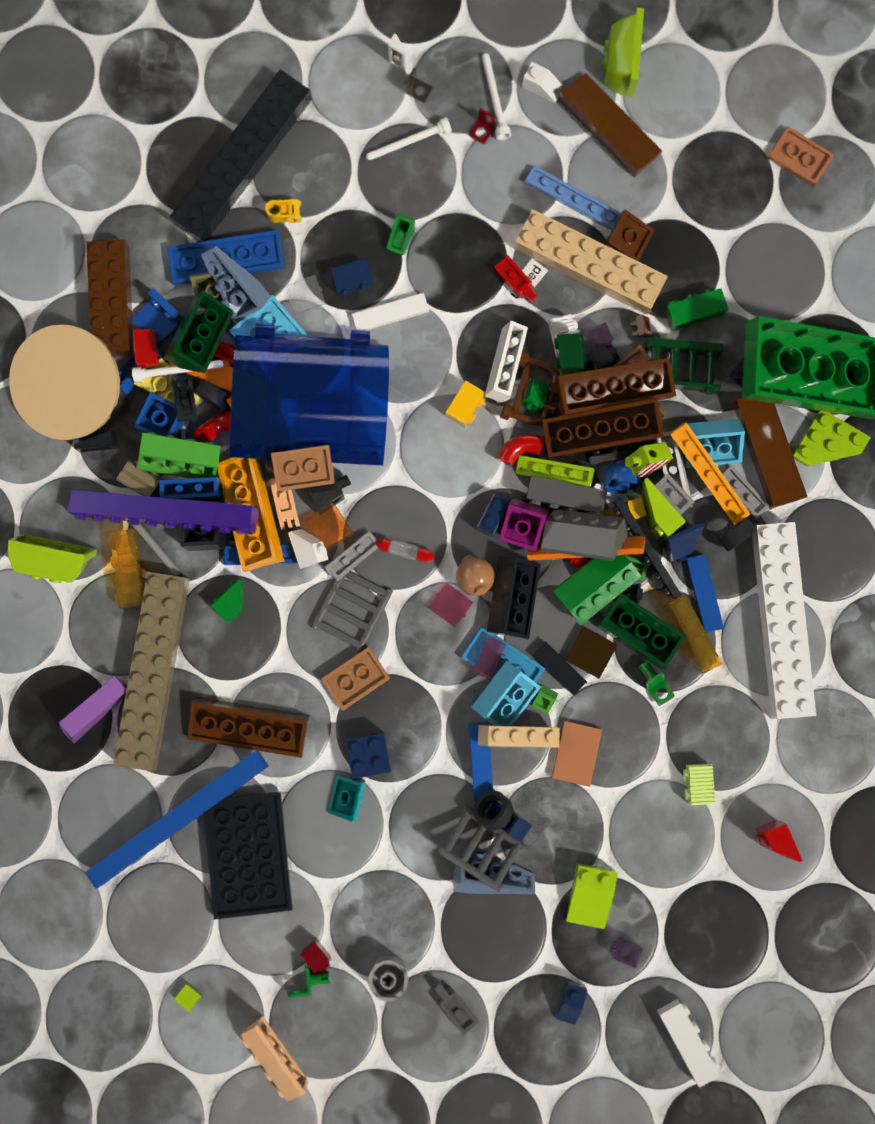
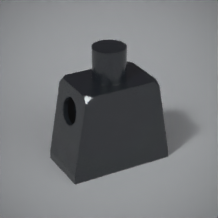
M347 474L338 479L334 475V484L306 487L319 515L324 514L345 499L342 489L352 485Z

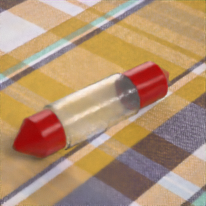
M386 538L375 542L380 551L398 557L425 563L435 558L431 550L417 545Z

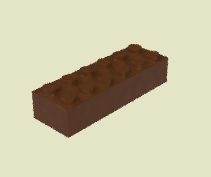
M124 239L86 242L90 333L105 343L112 357L134 356L129 246Z
M658 398L542 420L549 458L665 438Z

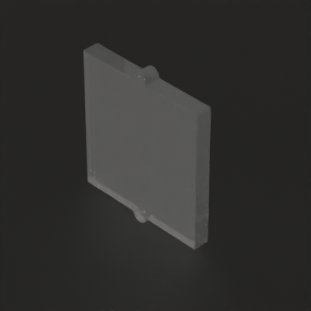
M315 275L285 285L289 297L288 302L291 303L295 315L326 304L321 292L322 287H319Z

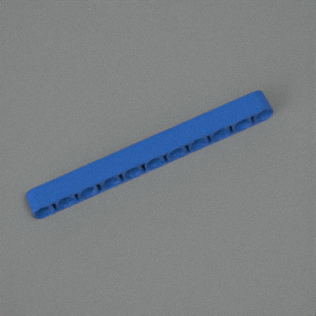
M259 750L248 755L86 871L85 874L94 888L97 889L261 773L269 765Z

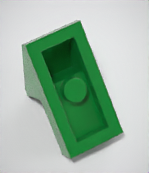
M397 213L386 249L404 255L410 237L415 232L416 220Z

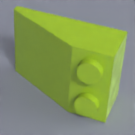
M648 478L641 483L640 494L646 510L649 527L652 529L651 533L656 539L663 541L686 521Z
M576 862L566 922L605 929L615 893L618 873L612 869Z

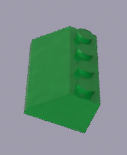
M616 555L613 561L592 558L553 589V592L578 623L582 625L642 576L625 555Z

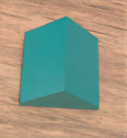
M337 775L328 813L351 822H356L366 781Z

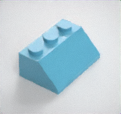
M740 419L687 423L716 465L742 463L745 430ZM683 453L685 468H692V464Z
M506 661L471 708L495 726H512L540 690L541 686Z

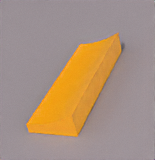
M248 451L219 462L218 473L225 502L229 504L251 505L259 510L256 533L240 535L236 533L237 531H233L242 571L247 572L263 566L284 562L258 455Z

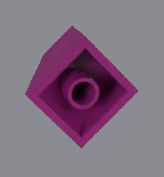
M512 498L499 540L536 551L549 509Z

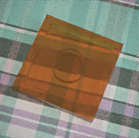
M336 505L321 515L317 511L301 522L309 534L323 541L327 551L354 534Z

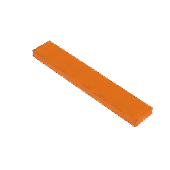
M627 537L617 555L643 554L645 537ZM542 542L538 544L536 551L528 549L527 553L529 561L582 557L542 551Z

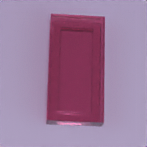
M488 637L473 672L491 680L506 644Z

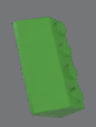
M153 432L142 433L137 470L186 478L215 477L221 446L211 442L200 443L193 439H177L175 436H159Z

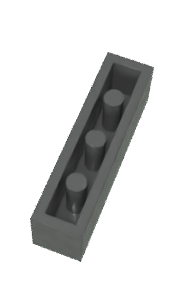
M531 476L526 500L530 501L529 504L541 506V503L549 504L548 508L556 510L563 507L568 508L567 511H583L589 514L602 515L607 491Z

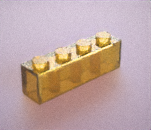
M128 529L110 532L108 545L112 549L113 555L110 557V563L115 571L113 584L117 587V594H115L116 605H119L120 609L141 607L144 582L137 531Z
M684 595L666 604L665 607L678 631L686 635L684 642L699 671L707 673L722 665L687 596Z

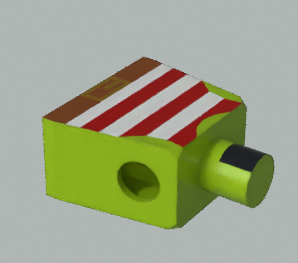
M666 442L640 447L633 454L626 457L625 465L631 469L633 476L650 477L673 460V456Z

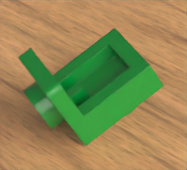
M533 378L529 382L527 396L522 400L521 405L533 412H537L546 405L549 386Z

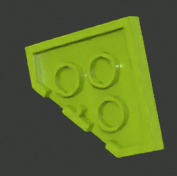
M818 411L793 453V457L803 465L810 467L856 456L863 452L871 437L829 412Z

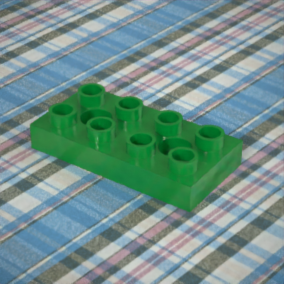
M762 316L746 321L742 398L874 420L875 337ZM779 357L784 362L789 363L788 373L781 368ZM846 370L854 375L853 384L848 380Z

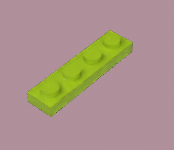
M520 455L515 474L529 478L536 476L591 488L595 470L590 467Z

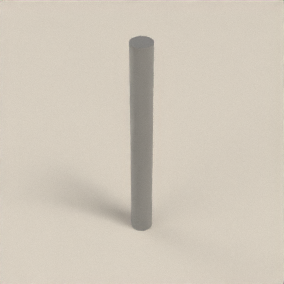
M140 523L139 525H132L172 574L178 576L181 571Z

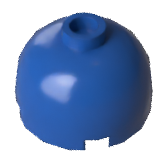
M617 461L616 464L608 467L603 475V490L606 488L607 492L614 494H627V490L633 489V492H637L641 489V477L633 476L631 469L625 465V461Z

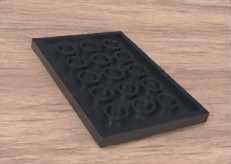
M281 791L227 797L204 813L214 920L292 911L293 904Z

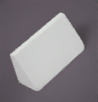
M394 34L388 43L389 62L402 70H406V50L398 36Z

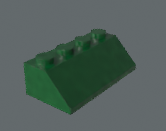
M205 291L199 292L192 298L166 351L164 359L178 368L205 373L234 311Z
M622 593L617 597L597 626L661 670L666 669L686 638V635Z

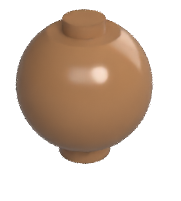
M473 555L464 557L456 572V581L459 588L464 593L472 596L484 595L490 590L495 579L494 570L490 563Z

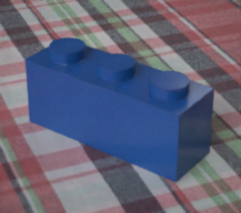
M218 477L159 480L160 498L195 501L222 499L221 482Z

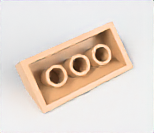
M261 1016L243 1030L241 1040L244 1046L250 1048L254 1053L253 1058L256 1063L263 1066L268 1080H273L280 1097H285L288 1102L305 1093L309 1080L264 1016Z

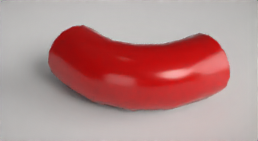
M228 410L205 421L195 430L194 435L200 443H207L222 433L240 428L243 425L233 410Z
M529 433L517 435L504 444L496 459L514 466L517 458L523 453L529 452L539 455L545 443V437Z

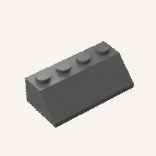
M553 509L545 521L541 550L613 561L628 537L625 518Z

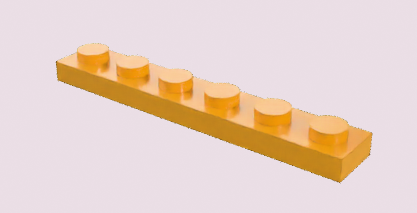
M685 422L670 432V435L735 525L749 516V511L688 424Z

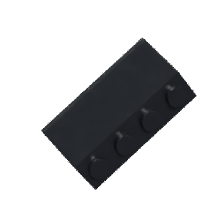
M498 557L487 632L529 639L541 564L518 557Z

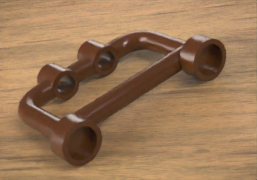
M522 350L519 366L524 367L515 399L512 406L504 405L500 418L508 420L511 417L531 425L543 424L542 420L547 419L549 413L553 414L557 404L553 400L554 396H559L557 376L560 375L555 366L529 357V352ZM532 366L552 374L546 405L542 407V413L538 418L518 412Z

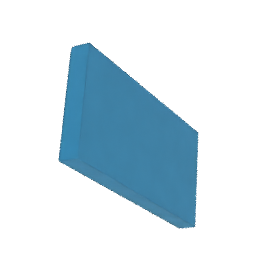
M483 626L480 627L460 657L491 679L495 677L506 661L534 682L538 681L546 669L494 633L487 632V629Z

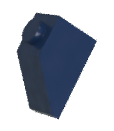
M494 801L485 817L489 820L496 818L500 814L502 804ZM513 812L509 823L501 829L516 839L523 841L532 824Z
M566 979L556 1015L557 1020L576 1024L583 1010L588 992L585 985Z

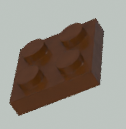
M625 209L621 212L605 243L614 250L639 261L655 230Z

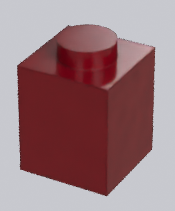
M318 939L314 940L300 953V956L314 974L317 971L323 972L330 966L329 962L332 957Z

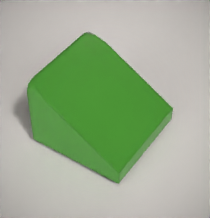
M541 685L531 706L548 714L557 699L558 693Z

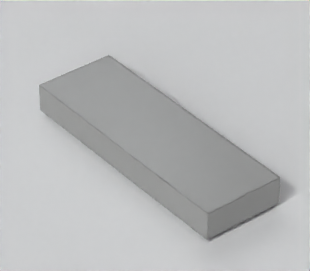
M732 465L722 472L755 520L770 507Z
M369 531L328 563L325 569L338 582L378 549L375 544L376 538Z

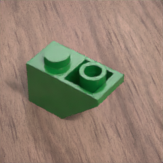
M240 579L232 581L227 586L228 590L223 595L221 593L213 599L214 604L211 605L229 624L244 611L245 583Z

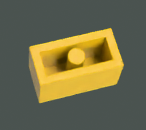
M465 380L447 409L446 417L464 428L467 424L471 425L476 417L474 412L477 407L481 409L486 400L484 398L485 392Z

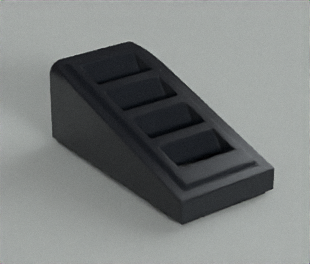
M112 431L74 444V449L80 453L117 448L116 435Z

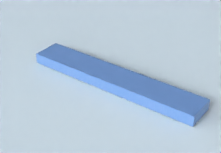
M533 165L524 181L525 184L611 231L621 214L619 211Z

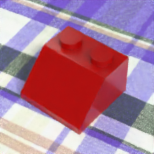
M774 820L756 828L757 834L755 837L760 846L763 845L764 848L799 863L803 861L787 823Z

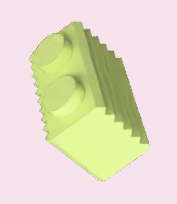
M709 763L687 764L686 769H683L684 781H687L688 788L684 790L685 800L690 805L715 804L713 765Z

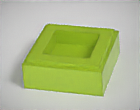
M187 982L174 1000L189 1012L202 994Z

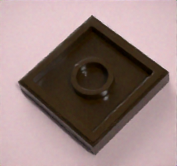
M583 627L565 661L600 679L617 645Z

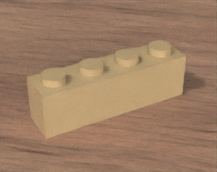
M479 725L478 745L559 748L560 728Z

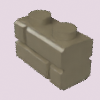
M128 461L116 480L141 496L156 497L160 491L159 480L161 476L155 472L148 473L143 470H137L138 461L134 463Z

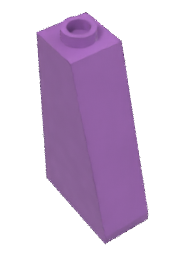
M114 676L59 722L61 730L73 744L125 697L126 683L121 678L117 680Z

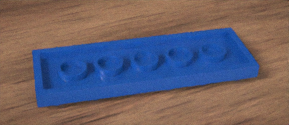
M279 230L167 247L173 285L191 283L190 275L208 273L201 254L214 246H217L250 274L285 268Z

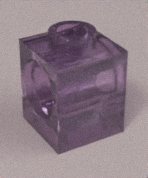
M606 322L588 330L586 335L593 350L603 344H612L614 340Z
M618 937L617 941H613L610 948L613 959L633 968H636L643 951L641 946L621 937ZM624 947L630 948V952L626 956L620 955V951Z

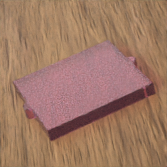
M446 583L441 591L435 594L436 597L428 608L455 628L462 617H466L465 613L474 602Z

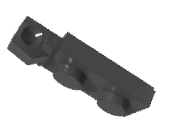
M441 981L434 985L435 991L439 994L436 999L440 1007L463 1035L479 1023L478 1019L455 990L451 987L446 989Z

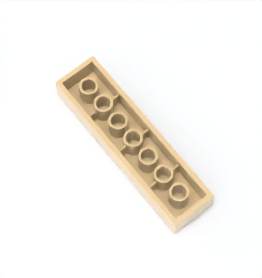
M533 209L515 242V250L647 316L668 277Z

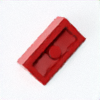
M133 330L136 364L141 368L159 365L156 331Z

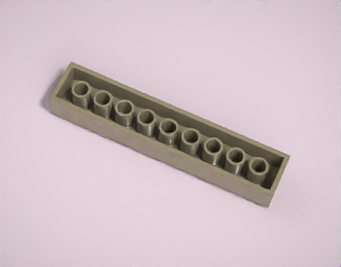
M147 572L113 763L115 766L147 771L157 770L190 579Z

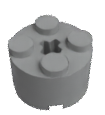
M383 956L373 963L368 977V985L378 999L394 1001L406 991L409 973L405 962L395 956ZM387 975H391L390 982L385 978Z

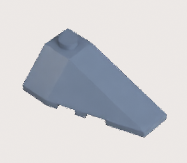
M217 246L201 254L209 274L213 276L216 282V290L220 291L223 298L222 303L234 311L232 317L235 321L263 308L270 295L255 277Z
M460 845L458 857L461 858L467 846ZM476 847L468 863L478 868L486 854L485 850ZM493 857L484 874L495 879L503 864L502 858ZM455 864L453 871V891L469 894H535V874L514 864L510 866L500 884L502 885L500 892L489 887Z

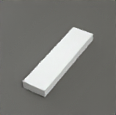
M424 293L354 313L352 317L357 333H361L428 313L429 308Z

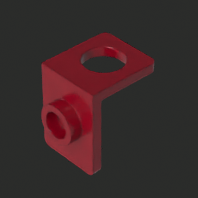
M480 108L478 111V121L471 130L469 137L485 145L495 129L496 117ZM484 128L487 134L484 137H478L476 130Z

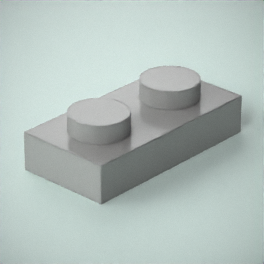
M669 474L664 476L655 485L680 515L695 503Z

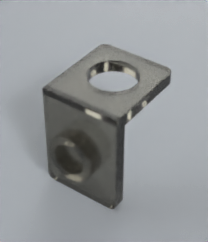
M413 68L404 81L406 94L425 103L432 91V86L417 79V69ZM419 86L426 89V93L422 96L417 95L415 92Z

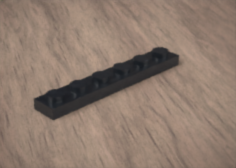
M620 497L612 500L614 513L618 517L625 518L627 533L631 532L633 536L645 537L644 555L642 557L647 565L651 564L654 569L652 574L656 580L661 581L664 585L662 590L665 595L675 600L681 597L682 594L624 500Z

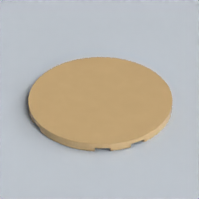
M52 325L34 332L20 345L10 367L9 387L17 412L32 429L49 438L73 440L90 435L108 421L118 402L120 376L114 357H112L101 339L77 326Z

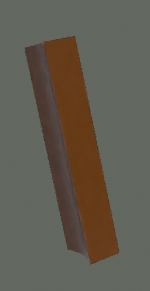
M587 73L560 91L558 100L634 178L662 153V150Z
M670 358L557 376L561 416L654 398L663 400L676 396Z
M743 398L736 399L732 404L737 418L740 419L745 430L744 438L767 503L770 505V510L807 498V493L775 404Z
M195 697L191 703L187 739L302 758L310 715Z

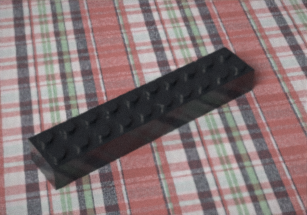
M281 69L277 72L169 216L176 227L198 242L209 239L312 101L310 89Z

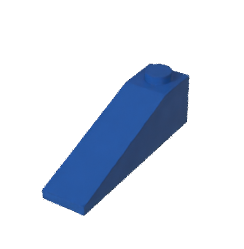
M489 722L468 723L474 801L483 793L493 790L490 746L478 745L479 725H489Z

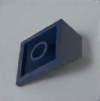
M703 522L661 541L670 563L676 561L678 564L687 560L686 556L692 553L705 526Z

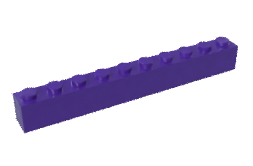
M71 490L68 513L74 515V518L79 520H86L87 517L92 518L94 521L103 522L104 519H109L113 523L127 521L128 524L139 525V522L152 527H157V524H163L166 528L181 526L182 529L193 530V527L206 532L217 529L218 532L227 534L230 531H237L236 533L240 535L256 533L259 510L251 505Z

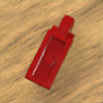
M509 255L493 267L521 299L525 297L530 304L537 300V295L532 291L534 289L532 281Z

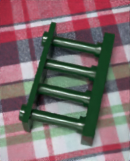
M648 338L646 340L644 350H650L651 361L659 360V353L661 351L670 354L675 389L703 391L707 395H713L721 389L720 384H714L715 358L723 352L724 344ZM680 353H687L689 356L687 382L676 381L677 359ZM699 354L708 357L706 383L695 382L696 357Z

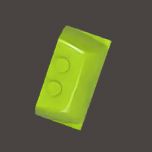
M637 8L635 14L623 17L612 24L608 40H605L604 52H607V58L603 59L602 69L606 70L604 84L614 93L627 97H633L639 78L644 8Z
M21 534L8 541L9 561L15 572L30 575V578L33 579L46 578L52 583H72L83 572L88 561L94 558L97 553L96 548L27 534Z

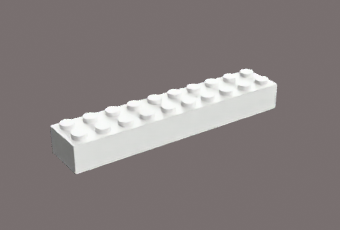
M795 522L756 525L755 528L757 530L752 534L771 719L816 716Z

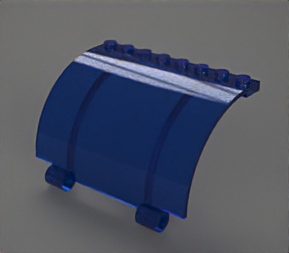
M256 323L255 336L236 335L231 396L230 457L272 460L271 453L329 445L332 463L383 466L388 413L389 346L370 344V331L351 330L350 339L275 334L274 324Z

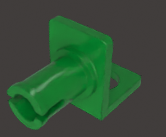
M649 661L639 666V669L648 680L646 682L647 690L658 706L675 697L664 680L663 672L657 674ZM660 688L667 691V696L663 699L658 698L656 695L657 690Z
M304 965L306 989L287 991L288 998L311 995L312 986L330 984L329 971L311 974L308 965Z

